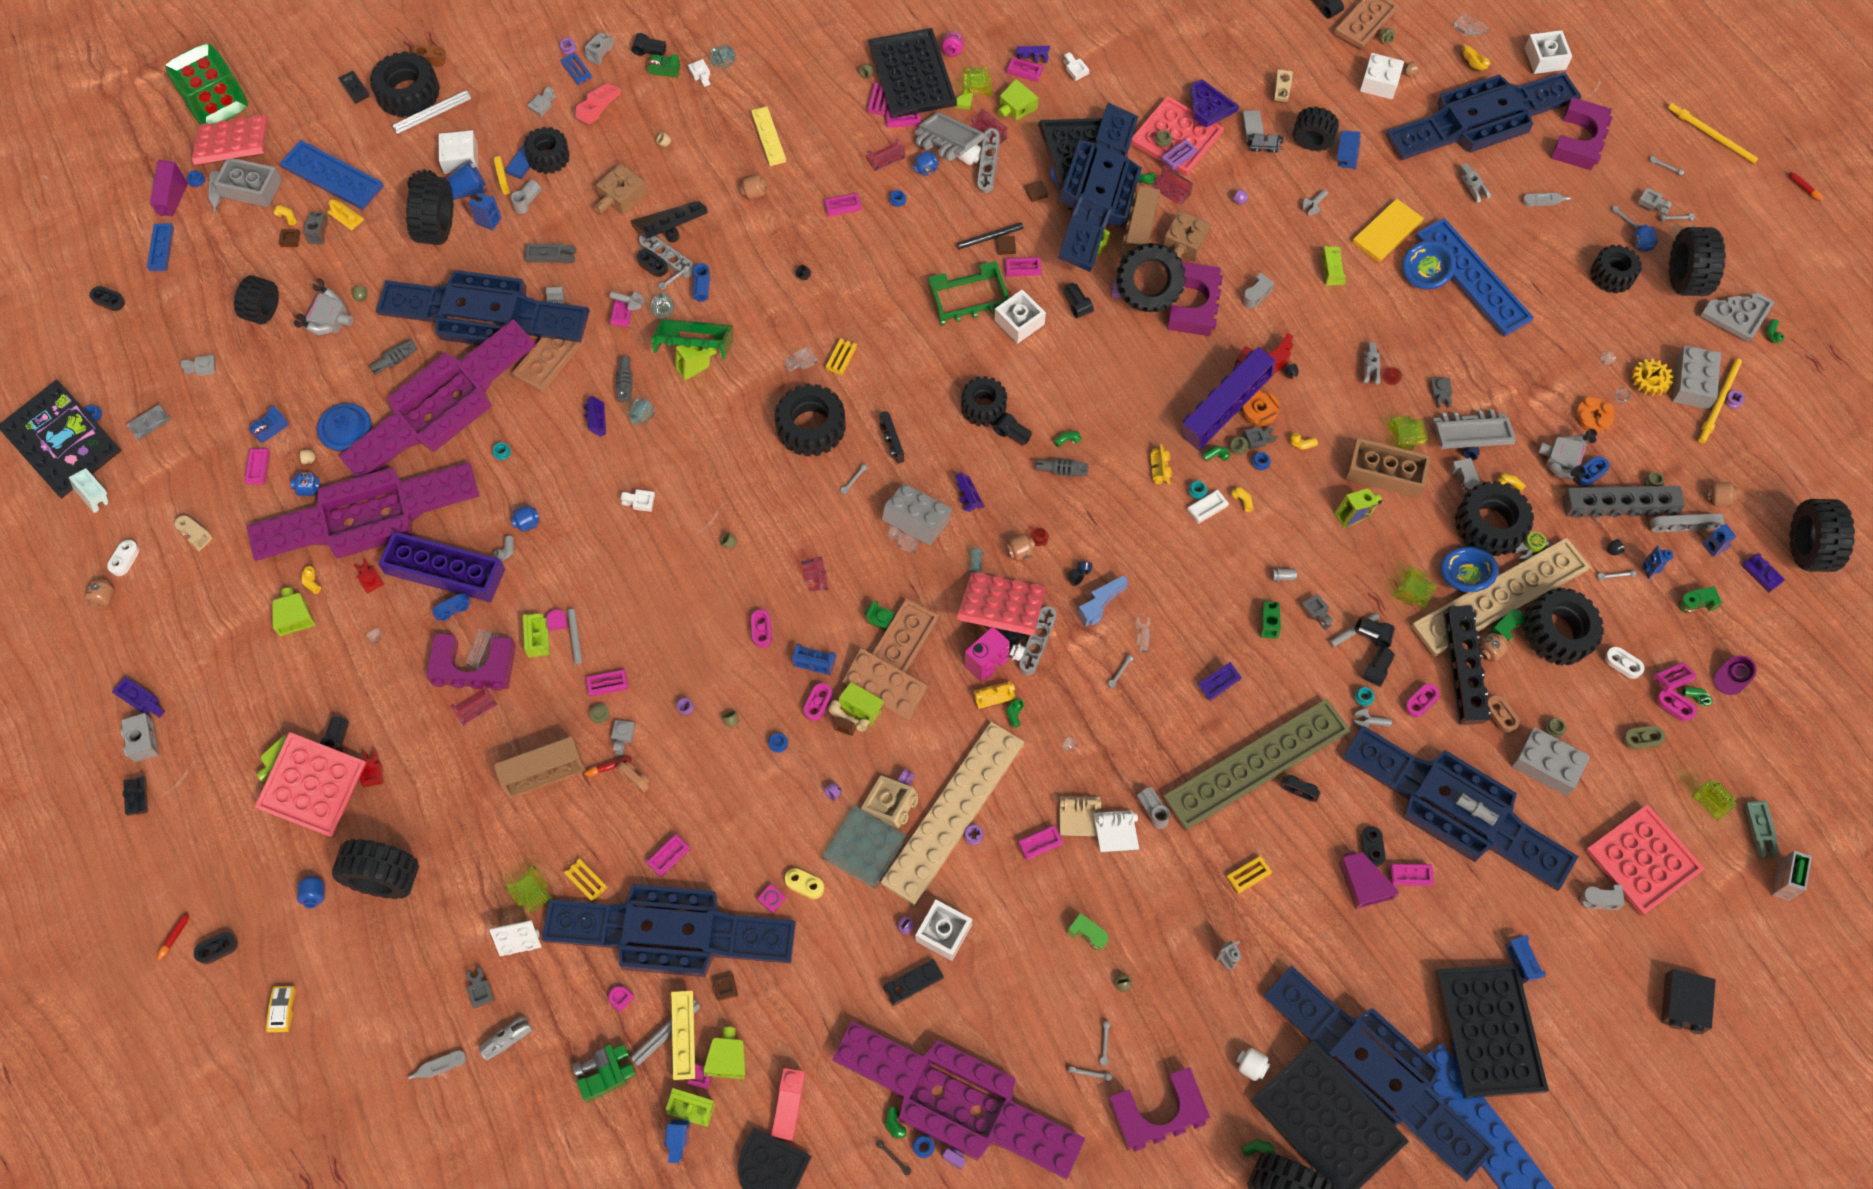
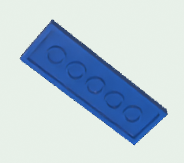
M300 140L279 163L281 168L361 210L384 187L380 180L303 140Z

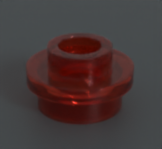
M1390 367L1384 371L1383 378L1387 384L1395 385L1400 382L1402 374L1397 368Z
M1036 528L1031 532L1030 538H1033L1035 546H1044L1049 540V534L1043 528ZM1040 536V537H1042L1043 539L1038 540V539H1036V537Z

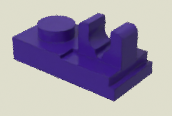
M1050 46L1016 47V57L1020 56V59H1029L1030 56L1034 55L1035 63H1038V58L1042 55L1044 63H1047Z
M590 396L587 399L588 403L583 406L588 411V413L584 414V417L588 419V430L601 437L606 434L604 402L594 396Z
M962 472L956 475L957 486L961 492L965 493L960 498V502L965 504L969 501L968 505L963 509L970 512L976 507L984 508L985 506L970 476Z
M1760 553L1753 555L1741 565L1768 593L1785 581L1769 565V562L1761 557Z
M1229 662L1198 685L1209 701H1211L1240 681L1242 677L1232 663Z

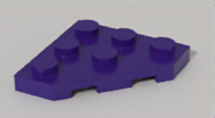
M1203 79L1191 85L1190 94L1193 118L1202 126L1207 128L1238 112L1239 105Z

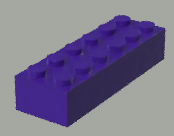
M1260 347L1255 351L1251 350L1247 354L1246 360L1242 364L1238 363L1233 369V373L1230 376H1225L1220 383L1221 385L1217 389L1214 388L1209 393L1208 398L1204 402L1201 401L1196 406L1195 411L1184 418L1183 438L1200 451L1274 375L1275 359Z
M393 531L378 564L386 575L457 594L464 593L468 597L492 602L505 571L500 559Z

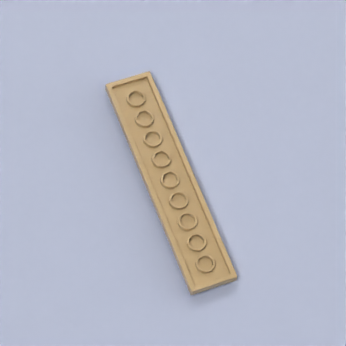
M1565 538L1497 576L1495 582L1487 589L1478 592H1468L1414 622L1411 627L1433 657L1448 650L1443 612L1449 606H1472L1473 612L1476 614L1475 627L1480 632L1503 619L1511 610L1523 608L1548 590L1562 586L1587 572L1591 567L1568 538ZM1459 624L1460 628L1465 631V627Z
M990 722L882 879L881 885L911 905L916 906L1025 742Z

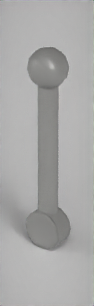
M1652 156L1649 160L1650 163H1657L1676 172L1679 176L1684 174L1683 169H1676L1657 160L1655 156Z
M1613 206L1611 210L1612 213H1617L1618 215H1620L1623 219H1625L1629 224H1631L1634 227L1635 231L1637 230L1638 226H1641L1639 224H1635L1626 215L1619 211L1618 206Z
M1690 213L1688 216H1666L1662 214L1659 219L1661 221L1666 219H1688L1693 221L1695 215L1693 213Z
M687 265L684 266L683 270H681L676 275L668 279L666 282L659 283L658 287L661 290H664L666 288V285H668L670 282L678 278L683 273L689 272L690 267Z
M862 464L860 470L846 487L841 488L843 495L848 493V489L861 473L867 470L866 464Z
M1630 570L1629 572L1614 574L1599 573L1597 579L1603 581L1605 578L1635 577L1637 572Z
M1132 655L1126 656L1125 663L1114 679L1108 682L1110 688L1116 687V681L1129 662L1133 661L1134 657Z
M1107 1020L1102 1024L1104 1028L1103 1052L1100 1059L1102 1066L1108 1064V1059L1106 1058L1108 1029L1111 1023Z
M1068 1067V1072L1100 1077L1106 1081L1112 1079L1111 1073L1102 1074Z

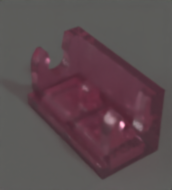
M984 109L980 110L971 120L974 124L970 127L983 133L990 128L998 130L1000 144L1007 139V127ZM993 134L991 137H989V138H990V141H991V144H993V143H992V140H993V137H995L994 134Z
M898 138L894 139L895 143L876 153H872L871 150L867 151L866 159L874 171H878L905 158V147Z
M1164 166L1161 175L1156 176L1153 188L1159 189L1162 195L1181 206L1191 195L1193 183Z
M822 556L801 561L804 581H815L817 583L815 586H810L809 591L828 590L827 575Z
M486 685L482 686V691L459 705H451L463 726L498 705Z

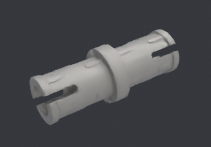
M1464 793L1456 801L1457 805L1468 810L1473 817L1477 816L1491 826L1495 824L1499 817L1498 814L1483 806L1482 802L1479 801L1478 803Z

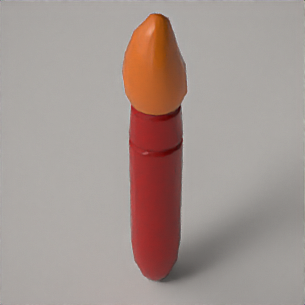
M1793 172L1789 173V177L1807 193L1811 194L1812 198L1820 201L1823 199L1822 194Z
M622 757L597 767L594 766L584 772V775L595 776L598 773L614 769L621 761L624 763L628 761L630 763L632 758Z
M184 914L179 919L164 945L159 949L157 960L163 959L168 954L171 946L187 924L188 914Z

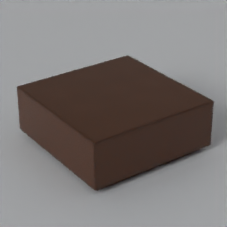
M1042 181L1026 185L1025 189L1031 202L1048 197Z
M281 229L280 247H298L301 234L299 229Z
M1015 236L997 237L999 255L1016 254Z
M836 716L834 720L835 730L853 736L856 730L855 723Z
M733 974L713 979L717 1001L738 996Z

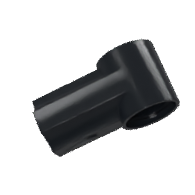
M1313 0L1322 8V13L1327 19H1331L1344 10V4L1341 0Z
M637 33L631 46V51L638 56H643L645 53L664 56L666 53V41L650 39L646 34Z
M1070 283L1063 289V293L1071 304V310L1076 319L1094 311L1090 298L1084 296L1077 283Z
M1004 413L993 426L994 431L999 436H1008L1022 446L1026 445L1032 436V431L1017 423V420L1009 413Z
M1361 616L1355 624L1354 630L1356 633L1374 640L1376 646L1388 648L1392 644L1395 627L1389 623H1377Z
M1379 647L1362 679L1381 687L1388 674L1387 670L1395 656L1392 650L1387 647Z
M331 717L326 735L321 739L320 744L327 747L335 744L332 749L343 753L342 744L350 722L342 717Z

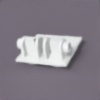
M1132 810L1093 813L1100 852L1139 850L1134 823L1138 820L1137 813H1133Z
M532 920L490 929L500 956L541 948L538 938L540 937L539 930L534 928Z

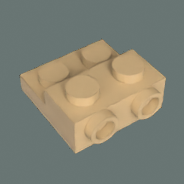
M880 775L861 810L866 814L879 818L883 823L899 829L901 824L904 825L907 822L910 808L917 805L918 794L913 787Z

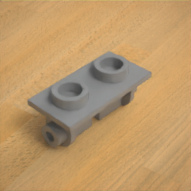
M1238 940L1235 943L1229 941L1222 945L1215 961L1221 960L1227 969H1234L1241 959V953L1237 948L1240 941Z

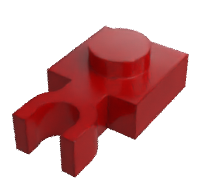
M363 559L364 567L359 568L357 564H354V566L361 573L357 578L368 594L383 586L384 583L374 567L370 569L366 559Z
M373 751L371 759H368L367 753L364 752L363 759L367 763L361 775L362 787L383 784V768L381 763H377V751Z

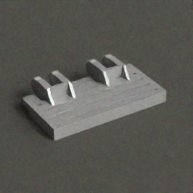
M940 112L935 113L919 124V129L914 131V134L919 136L916 139L917 146L930 150V148L938 145L941 147L938 150V155L942 158L945 157L948 161L963 155L985 139L983 132Z
M1493 409L1488 411V419H1485L1482 410H1478L1474 416H1462L1461 421L1458 412L1452 413V421H1449L1446 412L1441 413L1440 418H1433L1441 449L1514 444L1516 438L1506 413L1498 414L1496 417Z

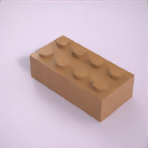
M1139 186L1138 193H1134L1121 255L1125 256L1134 247L1149 243L1157 210L1159 189Z
M1357 438L1352 450L1346 480L1420 498L1425 488L1431 456Z
M572 736L562 737L552 744L540 745L538 749L523 751L516 757L504 758L499 763L494 764L500 786L509 799L586 771L580 751Z

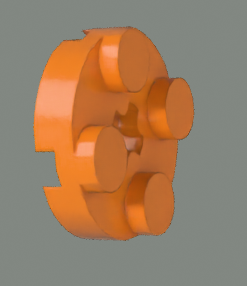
M1258 391L1242 407L1244 417L1255 427H1261L1275 421L1279 413V402L1273 394ZM1258 405H1259L1260 407H1263V406H1264L1265 408H1264L1263 411H1260V410L1257 409V408H1258L1257 406H1258Z
M1590 396L1579 404L1575 417L1576 420H1579L1580 426L1586 431L1595 429L1599 433L1601 430H1607L1613 423L1615 417L1614 406L1602 399ZM1592 413H1597L1599 416L1594 418Z

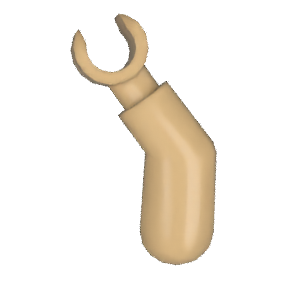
M833 700L828 710L834 718L837 716L854 722L857 730L860 732H864L867 729L869 720H858L855 717L848 716L840 709L841 703L839 701Z

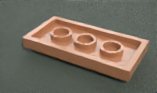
M1362 0L1335 29L1334 34L1362 50L1395 14L1399 5L1390 0Z
M542 337L536 344L537 346L528 353L512 372L513 377L543 393L584 344L585 338L583 337L580 343Z
M906 599L872 654L907 673L939 621L940 615Z
M860 648L842 681L846 685L852 682L884 700L883 706L908 720H911L929 687V685L863 648Z

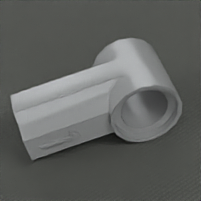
M531 179L520 191L512 193L511 201L517 214L528 212L529 204L542 191L541 186L536 181Z
M1152 787L1142 790L1137 795V798L1150 817L1151 824L1154 828L1164 829L1169 823V809L1162 804ZM1161 814L1165 819L1159 820L1155 816Z

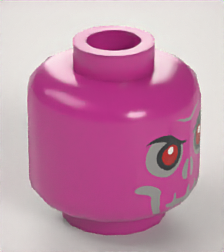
M956 31L947 32L942 41L943 52L951 57L958 56L963 50V36Z

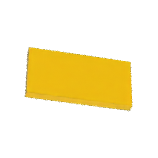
M1396 199L1353 239L1352 243L1380 263L1423 222L1424 218Z

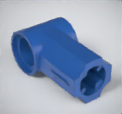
M699 263L693 269V299L698 302H704L709 298L711 277L709 267L704 263Z

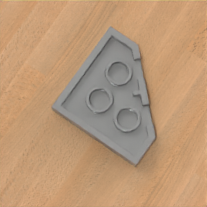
M1759 293L1751 294L1748 297H1729L1718 301V299L1710 300L1700 317L1750 342L1773 306L1774 301Z

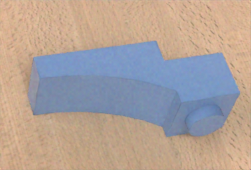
M1125 575L1092 591L1090 601L1079 606L1078 616L1085 627L1090 624L1095 625L1099 623L1105 606L1115 596L1127 589L1128 580Z

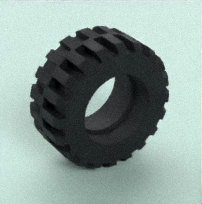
M406 51L399 54L397 52L392 53V56L387 55L383 61L380 60L376 64L377 67L373 68L370 76L372 91L379 106L393 116L397 115V117L403 118L404 116H412L429 108L430 105L433 106L439 96L440 86L435 71L429 60L425 59L422 55ZM404 81H416L413 85L407 88H394L396 85Z
M418 175L411 182L407 197L406 222L408 234L414 242L442 245L448 239V235H450L454 203L451 184L444 177Z
M1686 227L1676 235V240L1672 244L1669 260L1670 282L1673 284L1672 288L1679 295L1708 296L1717 290L1721 283L1720 280L1723 278L1726 258L1724 239L1721 233L1713 227Z
M1158 243L1138 245L1126 253L1121 259L1119 267H1117L1116 283L1118 292L1129 306L1140 311L1159 312L1172 306L1171 304L1179 299V295L1184 290L1183 286L1186 283L1184 272L1186 270L1182 265L1183 261L1168 246ZM1146 261L1159 262L1167 272L1165 287L1154 295L1142 293L1134 282L1136 269Z
M805 384L804 387L799 385L795 387V390L792 391L790 389L787 391L786 396H782L779 399V404L776 405V413L774 414L776 430L781 443L786 445L789 451L794 450L795 454L801 455L803 453L809 457L811 454L819 456L824 451L825 453L830 452L831 447L835 448L839 444V440L843 439L844 431L846 430L845 409L839 396L835 392L831 393V389L827 387L822 388L818 384H815V386ZM810 411L819 412L827 417L824 424L814 429H804L794 423L799 415Z
M1488 481L1483 482L1482 485L1477 484L1467 492L1455 514V519L1457 520L1455 526L1456 529H1459L1458 534L1460 538H1464V543L1468 546L1471 545L1472 547L1483 549L1489 554H1493V556L1507 555L1511 551H1515L1523 543L1533 527L1534 513L1531 512L1533 508L1530 503H1527L1528 499L1526 496H1522L1520 490L1511 488V485L1507 483L1503 485L1501 482L1494 481L1491 484ZM1492 509L1499 512L1507 520L1509 528L1499 529L1490 526L1483 520L1479 510Z
M1808 499L1800 503L1796 508V512L1792 516L1793 521L1790 524L1791 532H1789V537L1791 540L1790 547L1792 548L1791 554L1795 558V563L1801 569L1808 572H1836L1850 560L1849 556L1853 552L1852 547L1855 543V528L1853 527L1854 519L1851 517L1852 513L1845 503L1838 499Z
M1566 588L1548 590L1526 609V613L1523 616L1525 621L1522 624L1523 631L1526 632L1524 634L1525 639L1530 642V648L1532 650L1535 649L1540 658H1546L1545 661L1555 662L1556 665L1562 666L1564 664L1572 665L1591 654L1601 644L1604 627H1601L1603 619L1599 617L1600 611L1581 592L1576 593V590L1570 588L1567 590ZM1552 614L1561 616L1569 623L1573 630V639L1563 636L1556 629L1552 620Z
M350 839L340 846L332 869V876L341 885L363 894L387 899H402L411 893L419 864L412 854H408L406 851L392 845L389 846L372 840Z
M1270 1152L1263 1153L1258 1157L1247 1184L1248 1189H1338L1328 1178H1325L1322 1174L1315 1172L1311 1168L1287 1157H1282L1275 1153L1271 1154Z

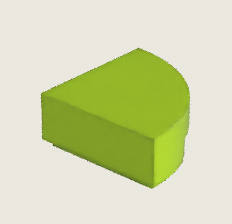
M965 93L957 97V106H954V108L970 110L973 93Z

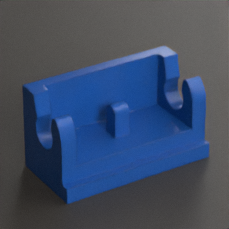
M1341 131L1337 161H1345L1347 163L1341 162L1339 167L1356 170L1361 132Z
M477 193V197L482 198V201L477 202L472 199L469 201L475 222L493 231L502 218L494 196Z
M797 644L792 657L794 667L831 676L837 657L835 652L829 654Z
M1528 935L1512 939L1505 944L1513 965L1518 964L1523 984L1544 978L1546 975L1545 970H1541L1528 943Z

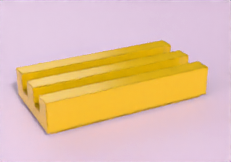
M494 157L502 193L504 195L510 194L501 157Z
M840 338L826 365V370L843 376L857 349V344L853 343L852 345L849 341L844 342V339ZM842 346H843V349H842V351H841V353H840V355H839V357H838V359H837L835 365L832 367V365L834 364V362H835V360H836V358H837V356H838V354H839V352H840V350H841V348H842ZM849 348L850 351H849L848 355L846 356V358H845V360H844V362H843V364H842L840 370H838V367H839V365H840V363H841V361H842V359H843V357H844V355H845L847 349Z
M1260 855L1227 875L1226 879L1230 881V885L1232 888H1235V892L1238 895L1271 875L1272 871ZM1260 862L1261 865L1235 881V876ZM1261 870H1265L1264 873L1260 874L1259 876L1255 877L1254 879L1239 887L1238 884L1242 883L1243 881L1260 872Z
M579 858L576 861L577 863L573 864L564 874L593 902L607 889V886ZM580 866L601 887L599 890L578 869ZM574 872L595 892L593 896L572 875Z

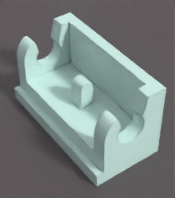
M86 468L69 477L73 490L93 513L99 511L97 506L99 502L102 501L105 505L108 504L106 490Z

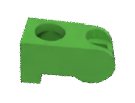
M1081 913L1068 929L1067 934L1075 938L1078 934L1089 942L1090 947L1096 951L1103 950L1108 942V935L1105 930Z

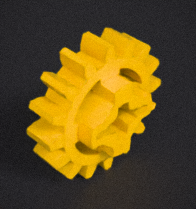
M1652 358L1650 362L1647 359H1644L1642 363L1639 362L1632 371L1631 379L1635 380L1633 385L1639 386L1638 391L1644 390V395L1650 392L1651 396H1654L1655 393L1661 396L1673 384L1674 376L1670 375L1671 369H1666L1667 364L1661 365V360L1656 363L1654 358Z

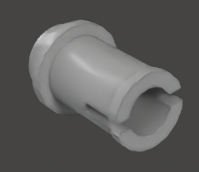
M1279 567L1272 569L1271 577L1276 582L1280 580H1296L1297 571L1296 568L1279 569Z

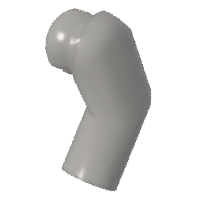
M506 536L504 538V548L494 552L495 558L505 561L514 553V537Z

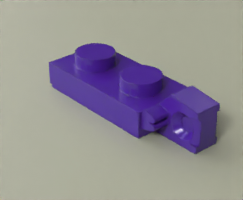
M127 677L112 691L114 695L141 713L148 715L152 712L159 718L165 713L157 705L160 701L154 695Z

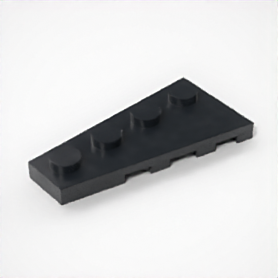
M695 201L687 205L631 220V224L636 231L648 239L705 215L708 211L707 207L700 201Z

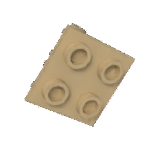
M1060 796V836H1097L1093 813L1100 812V797Z

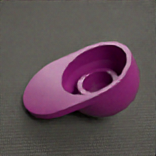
M1738 655L1730 658L1716 672L1714 677L1715 686L1726 695L1740 693L1755 678L1757 674L1756 664L1747 656Z

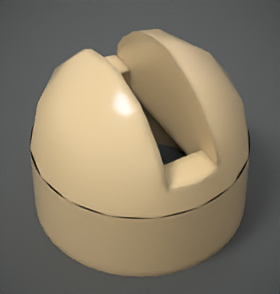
M661 132L657 136L656 143L662 147H667L671 143V138L668 134Z
M311 450L300 451L302 465L311 464L315 461V454Z

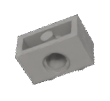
M143 713L121 720L123 728L120 729L123 739H125L123 750L126 757L131 758L134 762H138L159 755L152 718Z

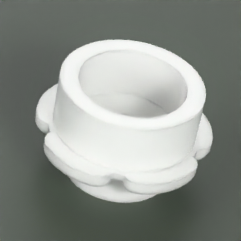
M1021 643L1012 645L1009 651L1012 661L1014 659L1017 661L1021 659L1025 650Z

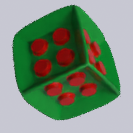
M210 43L192 48L173 58L165 65L171 82L200 125L228 120L247 108L248 102L238 81L231 73L222 56Z

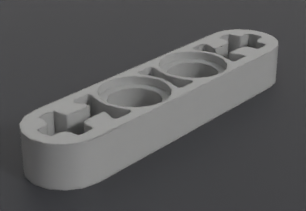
M990 128L984 133L985 139H983L977 181L978 188L982 193H989L994 188L1000 145L999 132L994 128ZM994 134L995 137H993V140H992V143H993V144H991V141H990V138H989V137H991V136ZM992 149L995 151L992 156L985 155L987 150ZM987 165H991L992 170L990 172H984V167ZM985 177H987L988 185H986V187H983L986 180Z
M642 235L639 237L641 248L649 249L667 262V266L674 272L678 273L683 270L684 266H689L690 271L680 275L681 277L689 278L694 275L693 263L656 236L648 239ZM659 248L665 249L661 254L656 253V250ZM672 257L678 258L674 263L669 262V259Z
M1722 514L1660 516L1650 520L1652 532L1715 530L1725 524Z
M1050 606L1041 609L1036 630L1044 629L1047 634L1041 637L1035 631L1034 636L1030 635L1021 657L1019 670L1024 675L1029 676L1035 673L1055 624L1057 613ZM1047 613H1050L1051 617L1048 618L1047 624H1045V615H1047ZM1032 645L1039 646L1040 651L1038 653H1032L1029 650V647ZM1030 657L1032 658L1031 667L1026 669L1025 665L1028 663Z

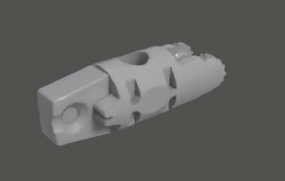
M1468 163L1461 165V178L1477 203L1481 202L1479 192H1482L1486 199L1490 198L1491 194L1476 170H1472Z
M1369 342L1367 351H1364V383H1368L1370 376H1374L1375 384H1380V353L1377 352L1376 343Z
M522 1016L491 1036L478 1048L481 1056L487 1061L532 1031V1027L527 1023V1018Z

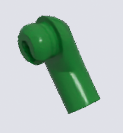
M1214 446L1202 453L1206 461L1215 456L1221 457L1223 461H1226L1231 456L1229 450L1221 446Z
M1683 687V696L1693 697L1702 706L1712 704L1711 696L1703 688Z
M1020 698L1013 700L1006 710L1012 728L1021 725L1018 715L1024 707V701Z
M888 1107L885 1128L892 1137L902 1139L906 1136L907 1131L905 1127H902L897 1122L898 1108Z

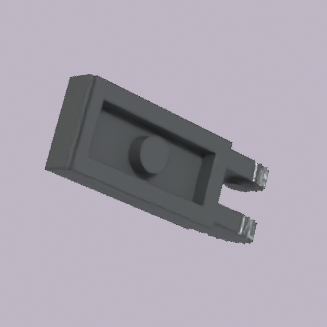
M527 244L525 261L571 264L575 262V257L572 254L576 253V247L562 244Z

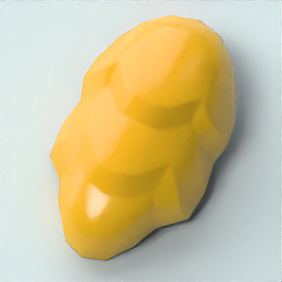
M1463 44L1462 52L1464 58L1469 62V66L1479 71L1488 69L1490 65L1489 59L1484 58L1469 45Z

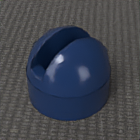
M1466 447L1463 452L1464 457L1467 459L1471 458V460H1476L1480 454L1479 447Z
M1077 562V569L1083 574L1085 570V574L1088 575L1092 570L1093 562Z

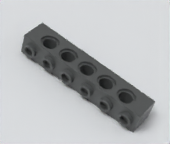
M1681 486L1568 488L1563 495L1566 517L1573 516L1574 518H1581L1583 516H1592L1594 518L1601 516L1619 517L1621 515H1629L1631 517L1639 515L1675 516L1685 506Z

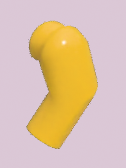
M277 205L273 210L275 216L282 217L284 215L289 225L297 223L292 209L283 205Z
M1293 433L1290 437L1292 446L1301 450L1318 446V441L1315 437L1303 440L1298 433Z
M1503 473L1497 479V482H1501L1503 485L1509 483L1514 488L1520 490V492L1526 487L1514 475Z
M1236 487V489L1232 490L1233 498L1238 499L1240 497L1243 500L1246 512L1254 510L1252 497L1242 487Z
M311 566L305 567L302 572L301 582L303 586L317 594L320 592L321 586L315 583V569Z

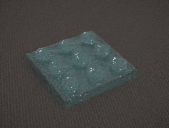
M854 806L822 858L869 886L876 888L906 839V835Z

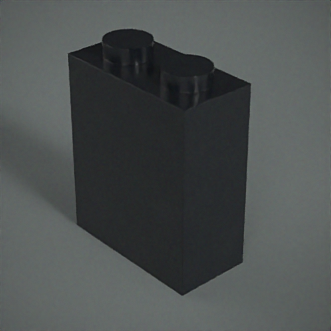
M1676 969L1665 973L1661 1023L1669 1024L1668 1026L1673 1029H1690V1032L1694 1034H1704L1711 1030L1716 979Z

